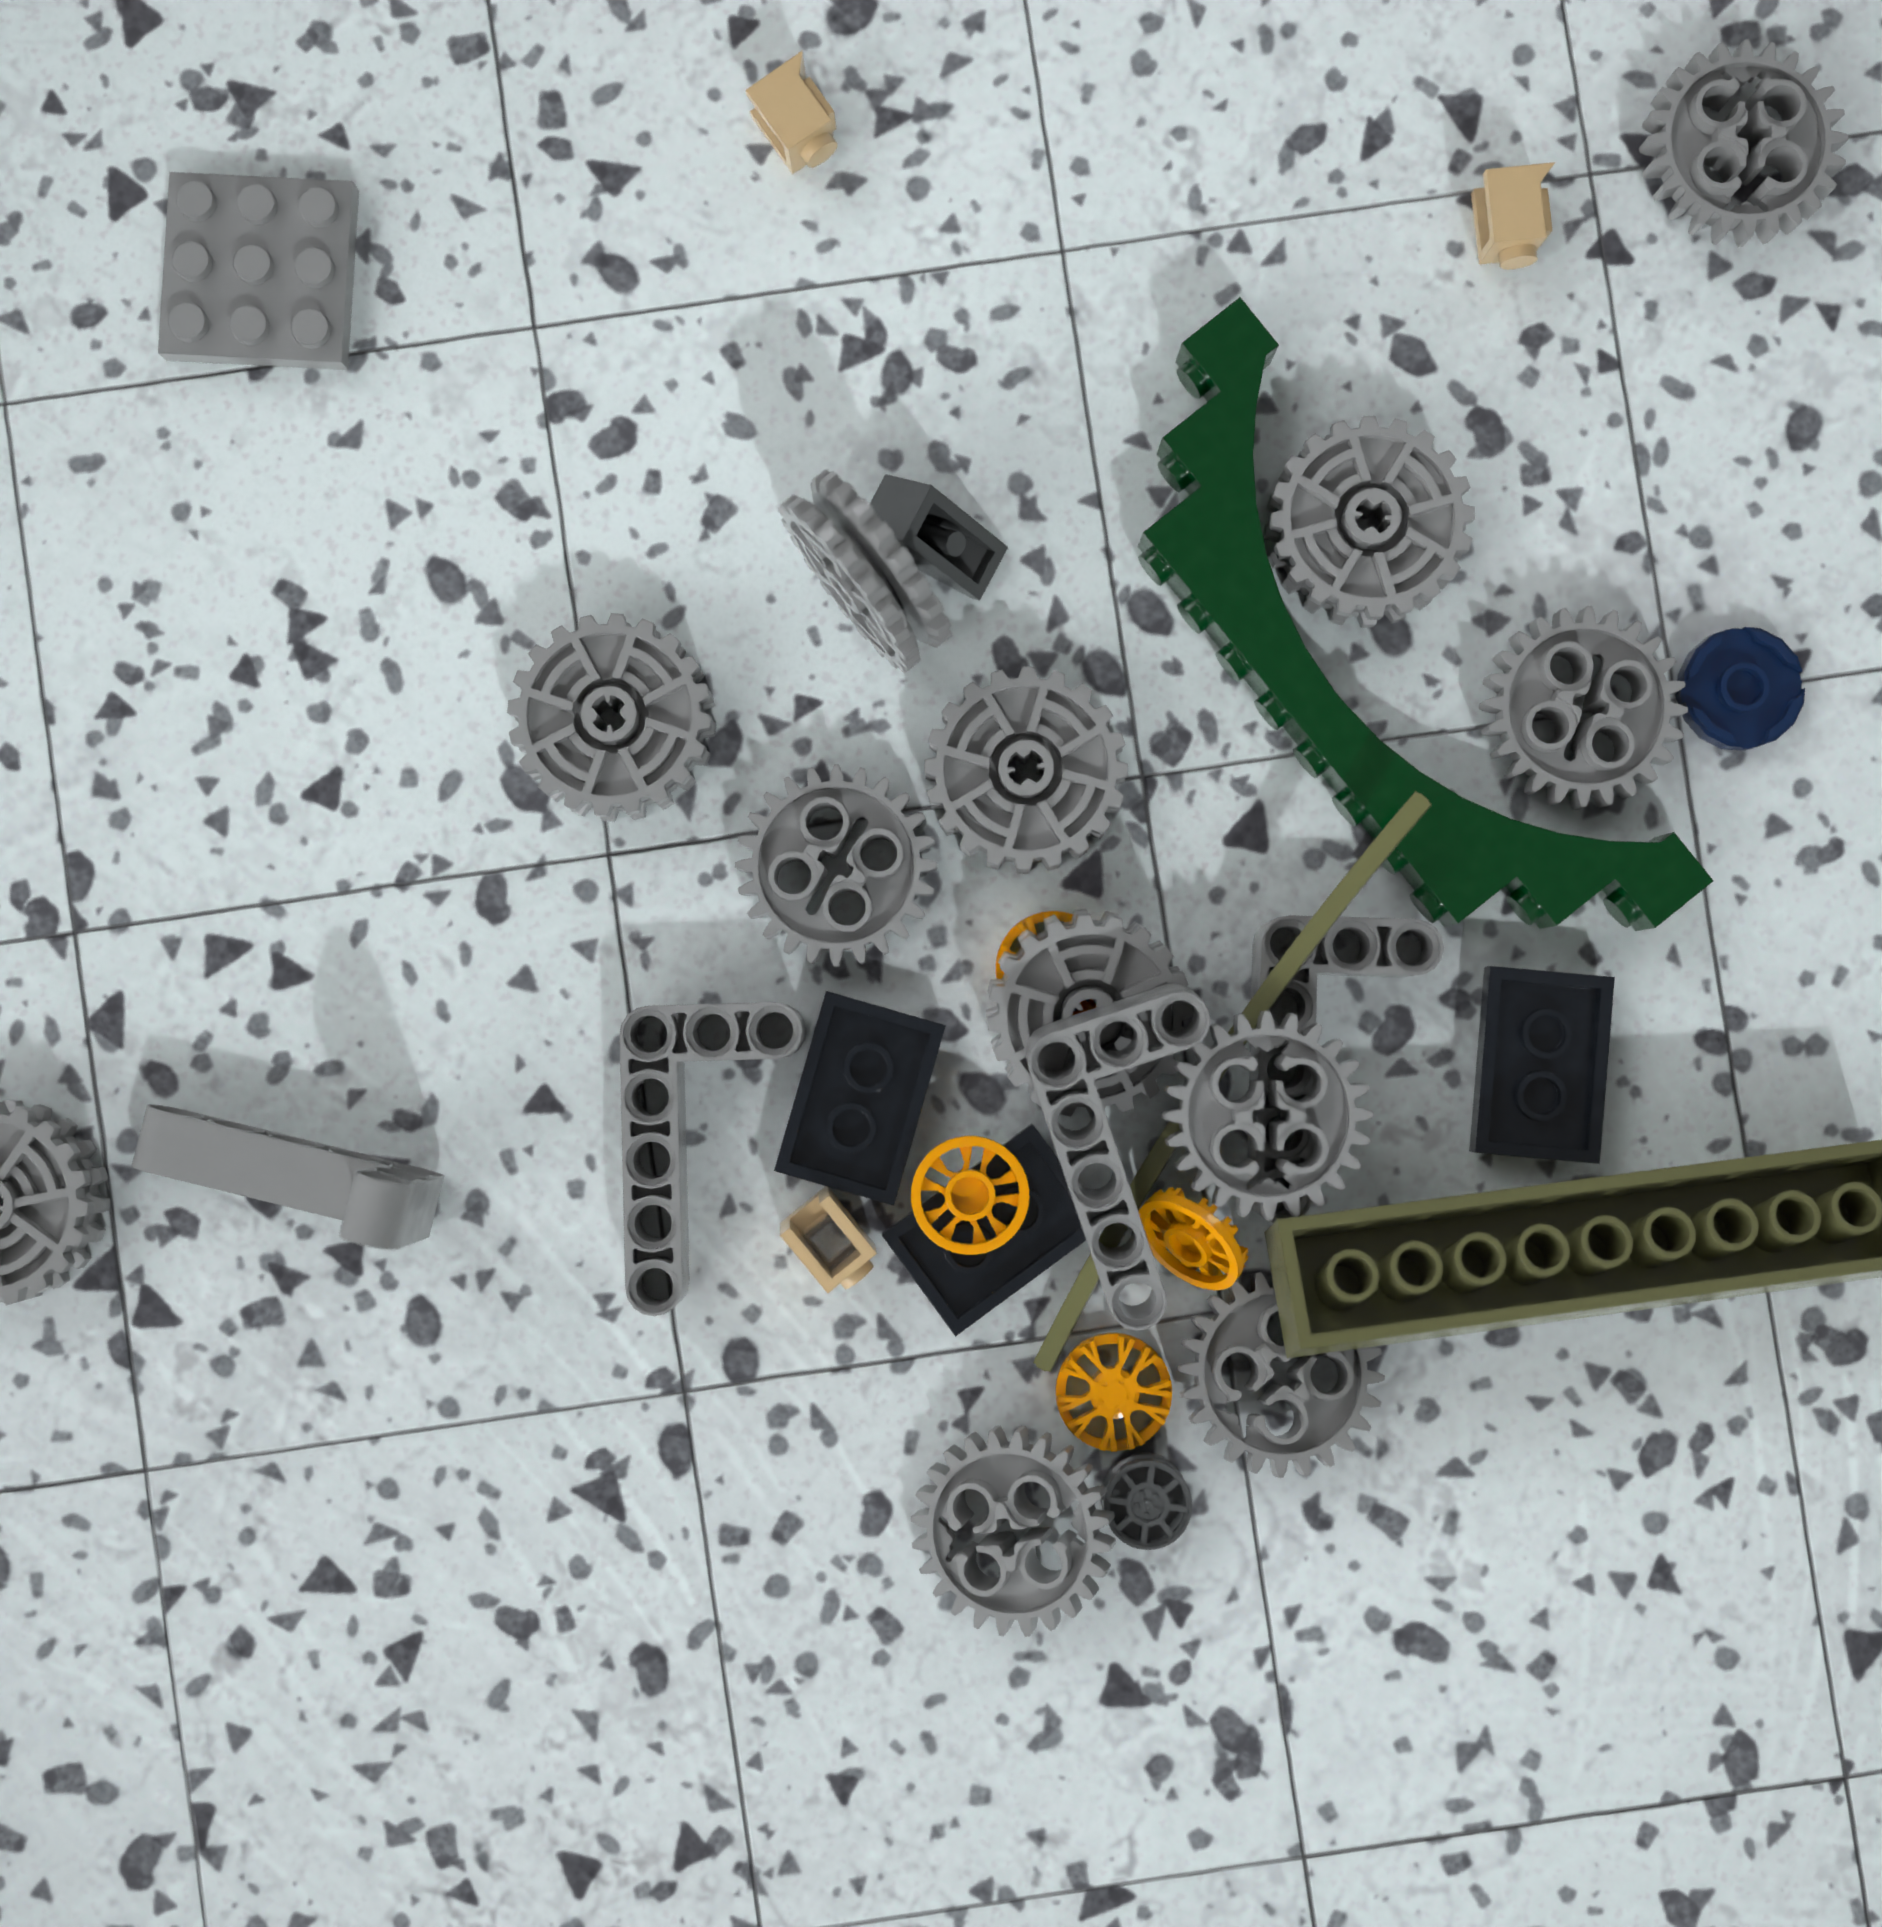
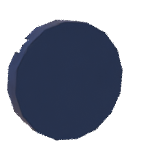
M1743 627L1741 629H1726L1706 637L1688 653L1677 678V681L1685 682V687L1676 693V699L1678 704L1688 707V713L1682 715L1683 719L1700 739L1720 749L1746 751L1776 741L1794 725L1804 705L1805 688L1802 689L1800 673L1803 671L1797 655L1781 638L1761 628Z

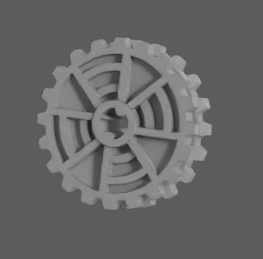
M1363 416L1358 428L1350 429L1347 423L1342 420L1332 424L1330 434L1326 435L1324 439L1315 433L1305 441L1304 449L1299 452L1298 457L1294 455L1290 457L1278 478L1279 482H1277L1274 492L1269 497L1267 509L1273 513L1269 517V522L1264 526V539L1276 542L1273 548L1274 551L1268 557L1272 569H1285L1288 576L1282 583V586L1288 594L1300 590L1306 596L1303 605L1304 609L1314 614L1323 607L1330 611V622L1338 625H1343L1346 619L1352 616L1358 618L1361 628H1373L1377 620H1380L1383 615L1393 624L1403 620L1406 617V613L1411 612L1414 607L1420 611L1441 592L1440 589H1443L1456 576L1461 568L1457 562L1461 559L1462 554H1466L1469 551L1473 539L1465 534L1464 530L1467 524L1475 520V507L1463 504L1462 496L1471 487L1466 476L1454 477L1450 470L1457 460L1450 450L1438 454L1431 448L1435 436L1424 430L1414 437L1407 433V422L1396 418L1389 428L1379 427L1376 416ZM1372 515L1379 522L1376 529L1369 527L1364 531L1357 525L1360 517L1365 520Z
M826 469L813 478L810 483L814 504L801 497L790 496L778 508V512L783 517L781 521L792 535L790 538L804 556V561L808 567L816 574L822 587L836 601L846 618L853 622L858 632L865 640L868 639L875 650L882 657L885 656L896 669L899 667L902 672L906 673L920 662L917 639L930 646L939 647L952 637L953 633L949 629L952 627L950 620L942 612L945 609L941 601L931 591L930 587L932 586L926 576L918 570L914 564L913 557L906 548L900 545L887 523L879 519L873 507L865 498L862 500L858 496L853 486L847 481L843 483L837 473L833 471L830 473Z
M611 613L607 624L601 625L595 621L592 615L579 618V629L570 633L562 625L551 631L554 641L551 646L546 649L536 644L528 653L534 662L530 671L517 670L513 682L521 688L520 698L508 700L507 713L515 717V720L519 723L518 727L509 731L511 744L518 747L521 752L526 753L519 761L525 773L531 774L535 780L541 779L538 788L556 802L565 797L564 806L570 808L572 812L585 817L589 810L593 808L594 814L600 816L602 821L615 822L619 811H625L633 820L646 818V807L650 804L656 803L663 810L673 805L672 791L677 787L689 791L696 783L690 773L694 765L707 766L711 754L703 745L704 739L716 736V723L712 721L711 715L705 713L706 710L715 706L713 696L707 684H698L705 676L694 657L684 658L685 649L681 647V642L671 633L660 639L661 634L656 630L654 623L641 619L636 627H631L630 623L626 621L624 614ZM623 706L620 710L621 716L625 719L623 726L615 730L611 725H608L607 732H604L603 730L607 724L601 717L603 712L611 707L617 713L618 707Z
M1022 667L1019 677L1009 679L1002 669L991 673V685L985 688H981L975 682L968 684L963 688L964 702L960 706L948 702L941 711L943 715L942 720L946 724L945 728L932 729L928 739L929 748L936 753V757L924 760V773L926 779L937 783L936 786L927 791L931 808L943 809L945 812L939 820L940 827L946 836L959 833L962 836L960 850L967 856L971 857L978 851L987 854V867L999 870L1004 861L1014 863L1017 874H1029L1032 863L1042 862L1047 871L1060 868L1062 863L1061 855L1067 852L1076 859L1080 858L1089 849L1086 838L1093 836L1101 839L1109 829L1111 823L1105 817V812L1117 813L1124 798V795L1115 789V785L1124 783L1125 778L1128 777V763L1118 761L1116 755L1122 752L1125 742L1122 732L1110 733L1107 728L1113 714L1107 705L1094 708L1089 703L1092 690L1083 683L1074 690L1066 687L1065 674L1055 670L1046 680L1037 678L1035 667ZM1030 758L1036 760L1039 763L1036 775H1043L1037 783L1031 779H1026L1019 785L1012 780L1015 768L1009 766L1014 760L1021 764H1025Z
M1086 909L1074 910L1072 920L1066 923H1061L1054 914L1043 919V932L1035 935L1026 929L1017 936L1022 948L1016 954L1004 951L998 963L1000 964V969L1004 972L1003 978L990 979L987 990L989 999L997 1003V1006L986 1010L988 1031L1000 1033L991 1040L992 1048L997 1061L1010 1060L1005 1070L1012 1084L1017 1087L1028 1083L1027 1091L1030 1093V1100L1039 1106L1041 1104L1029 1072L1025 1051L1028 1039L1035 1030L1046 1024L1072 1016L1075 1008L1082 1011L1083 1008L1080 1002L1083 1000L1093 999L1095 1005L1100 1007L1166 984L1178 983L1185 986L1189 985L1185 974L1180 971L1178 966L1168 967L1174 955L1160 940L1148 945L1151 933L1139 923L1133 922L1125 929L1123 928V919L1117 913L1105 911L1101 919L1097 921L1092 920L1091 914ZM1183 1000L1174 1001L1167 1005L1161 1016L1162 1026L1171 1031L1184 1029L1182 1020L1193 1017V1005ZM1122 1021L1111 1022L1101 1031L1099 1037L1100 1045L1110 1051L1124 1049L1132 1041L1133 1027ZM1051 1042L1045 1045L1039 1052L1037 1061L1046 1070L1059 1071L1067 1067L1071 1062L1073 1050L1065 1043ZM1174 1054L1094 1080L1104 1111L1106 1106L1113 1104L1122 1113L1134 1109L1133 1097L1140 1092L1150 1099L1160 1091L1156 1079L1162 1073L1174 1076L1177 1071L1173 1066L1176 1061L1173 1056ZM1079 1102L1065 1106L1060 1112L1061 1115L1071 1117L1077 1107H1085L1090 1118L1093 1115V1110L1088 1105Z
M4 1100L0 1102V1199L1 1197L3 1199V1205H0V1211H2L0 1212V1302H4L6 1305L41 1296L48 1288L55 1289L70 1281L69 1269L71 1267L83 1268L92 1258L86 1250L88 1243L102 1241L106 1229L97 1223L98 1214L110 1210V1198L99 1194V1185L108 1180L106 1168L93 1167L90 1160L97 1151L91 1140L78 1142L74 1137L78 1125L71 1119L63 1118L54 1122L51 1120L52 1108L41 1104L28 1108L23 1106L21 1100Z

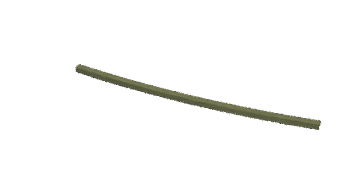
M1415 792L1332 891L1268 975L1241 1013L1249 1021L1252 1029L1257 1026L1260 1011H1269L1287 985L1349 904L1432 806L1424 795ZM1233 1026L1228 1031L1229 1035L1234 1034ZM1230 1066L1223 1070L1222 1074L1219 1077L1218 1084L1220 1083V1081L1222 1080ZM1171 1121L1167 1123L1129 1185L1138 1211L1177 1147L1166 1145L1164 1139L1180 1130L1179 1123ZM1112 1223L1104 1228L1098 1240L1105 1246L1111 1248L1118 1247L1129 1226L1122 1223ZM1091 1253L1033 1363L1043 1371L1051 1372L1054 1369L1074 1327L1100 1280Z

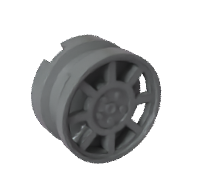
M1134 1452L1119 1462L1116 1461L1106 1472L1101 1486H1105L1107 1492L1100 1500L1103 1510L1114 1512L1115 1517L1108 1525L1117 1538L1137 1549L1155 1550L1170 1545L1183 1534L1192 1514V1497L1189 1487L1178 1468L1165 1459L1164 1456L1153 1452Z

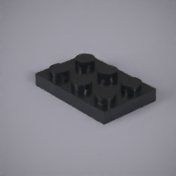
M1497 966L1484 967L1469 1152L1600 1164L1615 977Z
M826 991L774 1171L894 1206L946 1025Z
M1032 1123L1002 1144L1020 1162L1029 1186V1206L1025 1219L1016 1234L1004 1245L990 1252L976 1255H965L948 1251L935 1244L926 1236L917 1223L913 1211L882 1233V1237L955 1337L1086 1241L1060 1161ZM996 1154L987 1165L986 1174L990 1178H1000L1011 1167L1002 1157ZM981 1161L972 1166L970 1169H976L980 1171ZM1018 1182L994 1186L995 1196L1019 1193ZM938 1191L922 1203L923 1210L928 1211L941 1207L945 1202V1197ZM999 1202L993 1206L992 1214L1008 1226L1015 1216L1017 1207L1005 1202ZM947 1209L931 1225L940 1232L955 1216ZM987 1215L977 1220L986 1241L997 1236ZM965 1220L957 1223L951 1240L959 1243L973 1244L974 1228L972 1224Z

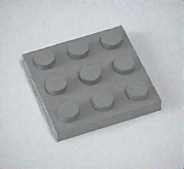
M170 172L158 354L166 361L348 370L359 190L354 182Z

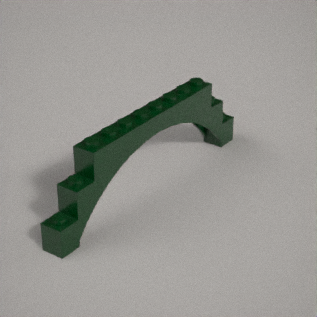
M1239 297L1183 341L1175 361L1179 366L1176 370L1177 376L1190 395L1196 399H1200L1203 396L1207 403L1162 437L1157 451V456L1161 459L1157 463L1158 469L1175 491L1181 492L1185 489L1189 496L1142 533L1137 546L1142 552L1138 556L1141 566L1157 585L1162 586L1166 582L1179 597L1181 602L1177 604V609L1186 623L1198 634L1205 630L1220 648L1215 655L1228 675L1237 682L1244 678L1259 698L1254 701V704L1264 720L1275 730L1283 727L1298 745L1293 749V753L1302 767L1314 778L1320 775L1324 777L1336 792V795L1332 797L1333 804L1347 822L1352 826H1357L1361 823L1375 840L1415 792L1421 793L1429 800L1432 806L1382 864L1391 874L1395 875L1397 872H1400L1415 890L1410 894L1411 901L1429 922L1435 923L1439 920L1444 927L1458 924L1503 887H1506L1511 893L1506 897V900L1514 913L1527 925L1535 923L1539 929L1557 926L1601 890L1607 895L1603 899L1606 909L1622 926L1626 928L1632 926L1635 931L1656 928L1714 881L1675 832L1654 837L1649 842L1607 841L1547 830L1510 819L1469 801L1417 770L1382 742L1339 697L1306 649L1282 601L1266 554L1256 503L1253 459L1256 404L1263 369L1270 365L1279 344L1242 298Z

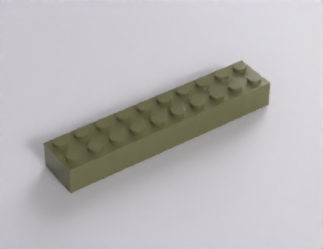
M1882 1139L1277 1219L1264 1234L1286 1357H1300L1882 1277Z

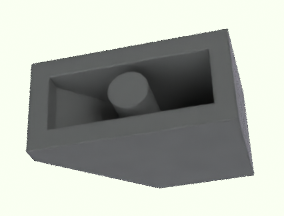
M885 474L870 502L876 515L882 522L887 523L900 545L908 550L919 571L972 599L980 601L1008 546L932 485Z

